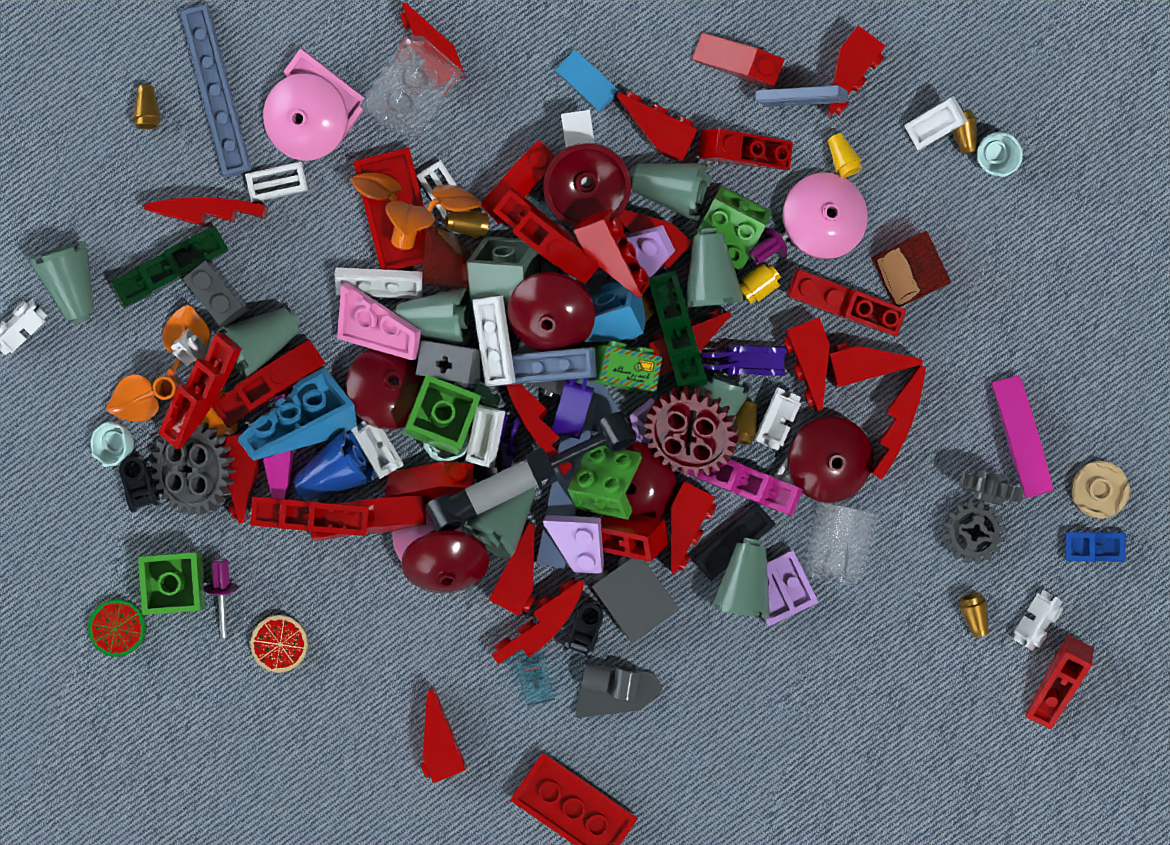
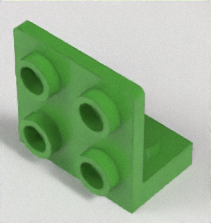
M721 185L699 229L717 228V233H723L734 268L742 270L749 258L748 252L755 247L772 211Z
M604 445L585 453L567 489L576 509L628 520L632 513V508L627 499L626 492L642 460L641 453L624 449L611 452Z

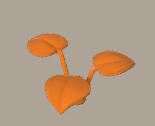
M362 173L353 176L349 181L352 182L354 188L359 193L368 198L377 200L389 198L392 201L386 205L385 209L389 219L395 226L391 243L395 247L405 250L414 247L417 231H422V229L428 228L434 223L435 217L431 213L434 206L440 204L446 210L467 211L478 208L482 204L478 198L461 187L439 185L433 189L432 195L435 198L432 199L426 209L421 206L408 205L407 203L397 201L395 194L400 193L402 187L396 180L387 175Z
M191 305L178 309L164 327L163 343L169 352L173 353L170 346L177 339L180 340L187 329L194 335L199 336L207 347L210 343L209 327ZM177 359L171 369L167 371V375L157 378L153 386L151 381L145 376L139 374L126 376L116 386L106 406V410L112 415L128 421L142 422L153 418L160 410V402L157 398L161 400L172 398L177 386L181 384L180 379L174 373L182 361ZM221 390L217 399L225 395L227 392ZM211 406L201 422L208 423L209 429L217 428L216 436L233 435L237 432L238 422L227 428L213 406Z

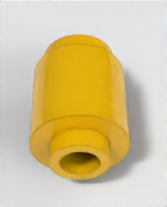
M763 263L741 279L740 288L743 297L750 305L755 301L760 302L780 286L778 280L781 276L771 264L767 267Z

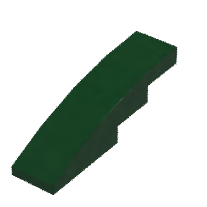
M214 225L165 250L163 254L137 266L135 270L111 281L110 286L123 309L187 276L204 261L211 262L229 250Z
M676 270L650 277L649 286L679 391H683L685 386L688 389L708 384Z

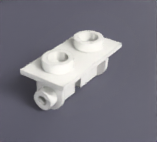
M33 298L28 303L25 301L20 303L13 311L14 316L7 323L4 321L0 323V351L3 354L13 353L27 340L20 332L23 328L32 335L46 322L47 313L40 307L35 310L36 303Z
M189 329L184 332L180 340L177 339L170 346L173 350L172 354L187 367L193 361L196 362V359L205 358L209 349L202 339L194 335Z
M777 387L754 440L775 450H779L780 446H784V441L790 430V427L784 424L786 420L794 421L798 409L801 407V403H799L801 397Z
M364 421L351 429L352 434L379 479L404 466L383 429L373 427Z
M1042 590L1041 594L1037 593L1027 610L1036 616L1034 621L1023 616L1013 632L1016 634L1013 640L1022 645L1025 641H1028L1025 646L1031 651L1035 647L1039 648L1047 637V632L1045 631L1050 622L1054 623L1059 618L1063 609L1060 606L1063 602L1056 596L1053 601H1050L1053 595L1045 590Z

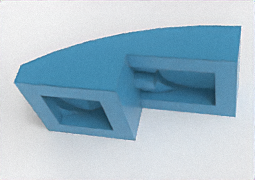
M576 50L555 70L563 80L573 87L599 113L619 93V90Z

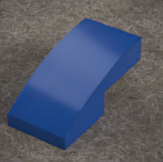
M1066 532V561L1126 562V533Z

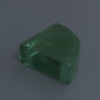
M481 383L477 384L473 393L481 396L479 402L498 408L501 401L500 395L490 393V388Z

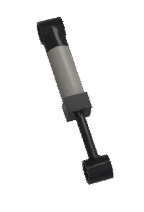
M615 412L604 417L597 424L600 434L550 458L547 457L543 447L524 455L525 460L453 495H443L433 499L426 505V511L436 532L455 531L465 524L468 519L537 486L542 489L557 482L558 478L554 468L604 444L607 445L611 452L627 448L636 440V437L624 413Z

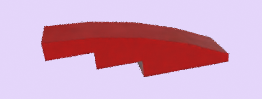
M195 197L174 198L145 203L144 210L205 226L207 216L235 223L238 212L266 219L268 207L236 199Z
M216 333L214 335L206 357L196 359L187 384H179L158 433L176 449L183 447L202 422L225 385L240 355L242 348L224 333Z
M922 365L917 366L884 412L894 420L877 442L886 451L873 467L870 474L879 480L884 478L896 459L912 426L921 398L926 368Z
M522 384L505 385L518 417L537 447H543L548 458L558 454L559 452L554 447L560 442L559 436L541 420L547 414V408ZM566 462L556 467V470L565 478L572 471V465Z
M252 496L250 526L366 536L369 507Z

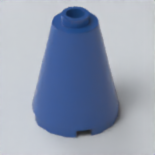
M347 430L340 432L293 477L294 483L292 488L298 498L310 501L370 483L375 479V471L372 466L368 467L365 460L367 457L352 432L347 435Z

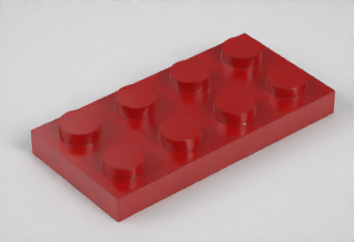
M409 147L353 161L356 175L362 173L387 175L396 180L402 187L401 192L395 194L397 201L425 208ZM362 195L380 270H401L438 260L430 227L417 231L412 249L397 248L391 243L395 226L385 210L386 205L392 201L389 198L377 200Z
M545 752L541 753L510 798V801L573 845H620L638 820L636 815Z

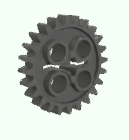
M200 423L181 449H176L165 439L155 443L160 451L152 452V455L157 458V462L152 463L151 467L156 468L158 472L152 478L159 479L160 481L156 486V490H164L161 499H170L169 507L178 506V513L187 512L188 515H200L216 510L217 505L225 503L223 496L231 494V491L226 486L235 484V481L229 477L230 473L236 472V469L229 466V463L233 462L235 457L227 456L231 446L223 447L222 444L226 437H216L218 429H209L208 423Z

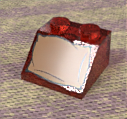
M433 225L426 228L422 284L446 289L467 288L466 290H469L467 261L471 257V253L452 231Z
M927 230L871 257L892 304L898 307H902L952 283Z

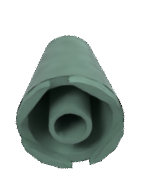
M706 163L638 164L637 168H632L630 172L632 190L690 220L698 221L702 214H698L697 211L699 206L705 208L710 190L711 175H707L706 170H710L711 165Z
M717 228L699 229L700 235H695L693 238L685 297L686 307L743 302V294L723 233H717Z
M79 241L81 246L79 248H74L73 244H68L41 253L42 260L37 262L35 257L29 259L33 269L67 321L73 320L74 324L91 319L89 314L94 312L88 251L85 241Z
M458 288L399 303L396 309L392 311L420 329V337L459 346H468L471 342L474 329H468L469 321L473 320L470 291H466L467 288Z
M283 307L223 326L217 330V333H224L242 348L235 367L241 375L244 373L246 379L259 371L299 332L298 326L301 322L293 309L288 311Z
M705 370L708 384L699 386L700 395L705 396L710 391L711 400L714 401L720 397L722 399L719 406L721 408L724 406L730 407L727 416H736L749 396L752 385L744 380L742 385L736 383V376L728 375L719 370ZM693 410V420H692V422H691V424H690V426H689V427H691L690 440H693V438H694V437L692 436L693 424H694L695 419H696V411H694V410ZM703 420L705 423L711 424L709 421ZM700 445L702 448L708 449L706 446Z
M535 489L524 492L468 519L463 526L464 532L477 539L479 538L486 544L485 546L489 552L503 558L512 557L518 546L536 494Z
M744 538L743 543L737 542L713 600V610H720V605H722L721 611L751 617L759 616L760 612H762L761 618L769 619L766 547L760 546L761 540Z

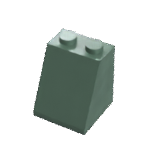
M485 236L467 261L473 325H476L472 300L503 295L507 327H511L508 319V303L514 289L527 277L539 273L540 254L521 239Z

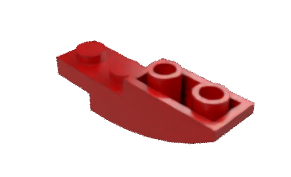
M513 187L509 189L493 209L496 215L513 228L512 232L551 263L586 284L599 268L597 264L585 255L577 237L561 224H555Z
M796 269L786 296L807 304L809 307L894 337L898 336L907 311L904 308L860 291L851 290L800 269Z
M308 340L234 386V389L217 399L212 406L226 427L230 428L273 399L274 396L281 395L293 387L299 380L312 374L326 363L311 340Z
M424 496L386 497L338 503L369 507L367 533L378 534L426 525ZM311 532V540L314 541L351 536Z
M571 578L559 587L562 591L553 598L548 594L535 603L538 608L533 613L539 622L535 624L530 620L518 629L520 635L512 640L507 636L495 644L496 651L492 653V656L497 664H500L520 649H523L529 658L555 636L573 612L585 584L582 578L577 582L574 578Z

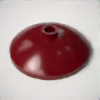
M577 143L561 150L549 163L543 181L544 197L551 212L561 222L576 228L581 219L611 208L615 215L619 217L630 198V174L622 158L612 149L598 143ZM583 178H591L592 183L589 186H584L581 183Z
M543 272L527 277L516 286L508 303V319L512 330L523 343L540 352L576 349L588 339L594 327L596 314L591 296L579 282L563 274ZM544 320L551 321L552 325L545 324Z
M371 348L361 353L354 360L348 371L345 386L346 395L355 405V414L367 424L379 429L397 430L405 428L425 376L416 375L418 358L409 360ZM394 378L397 381V385H390L388 379Z
M836 416L821 417L807 423L795 435L788 451V470L795 486L803 490L802 493L809 498L825 503L840 502L856 494L866 483L873 464L872 447L864 431L855 423ZM835 458L840 459V464L837 467L832 466V461Z
M633 442L624 450L641 453L642 460L631 481L636 486V492H626L627 499L632 508L631 515L640 514L662 518L672 505L676 493V477L672 471V465L669 462L663 466L664 457H654L656 448H648V444Z
M438 531L423 535L414 540L405 549L402 556V570L408 581L425 591L433 593H454L467 589L481 580L489 567V553L486 546L476 537L459 531Z

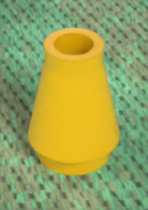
M838 133L827 140L835 172L839 173L841 178L850 177L862 169L860 164L862 159L844 138L843 133Z

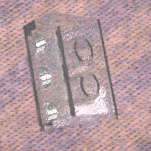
M405 36L360 104V107L379 124L413 141H417L463 71L423 36Z

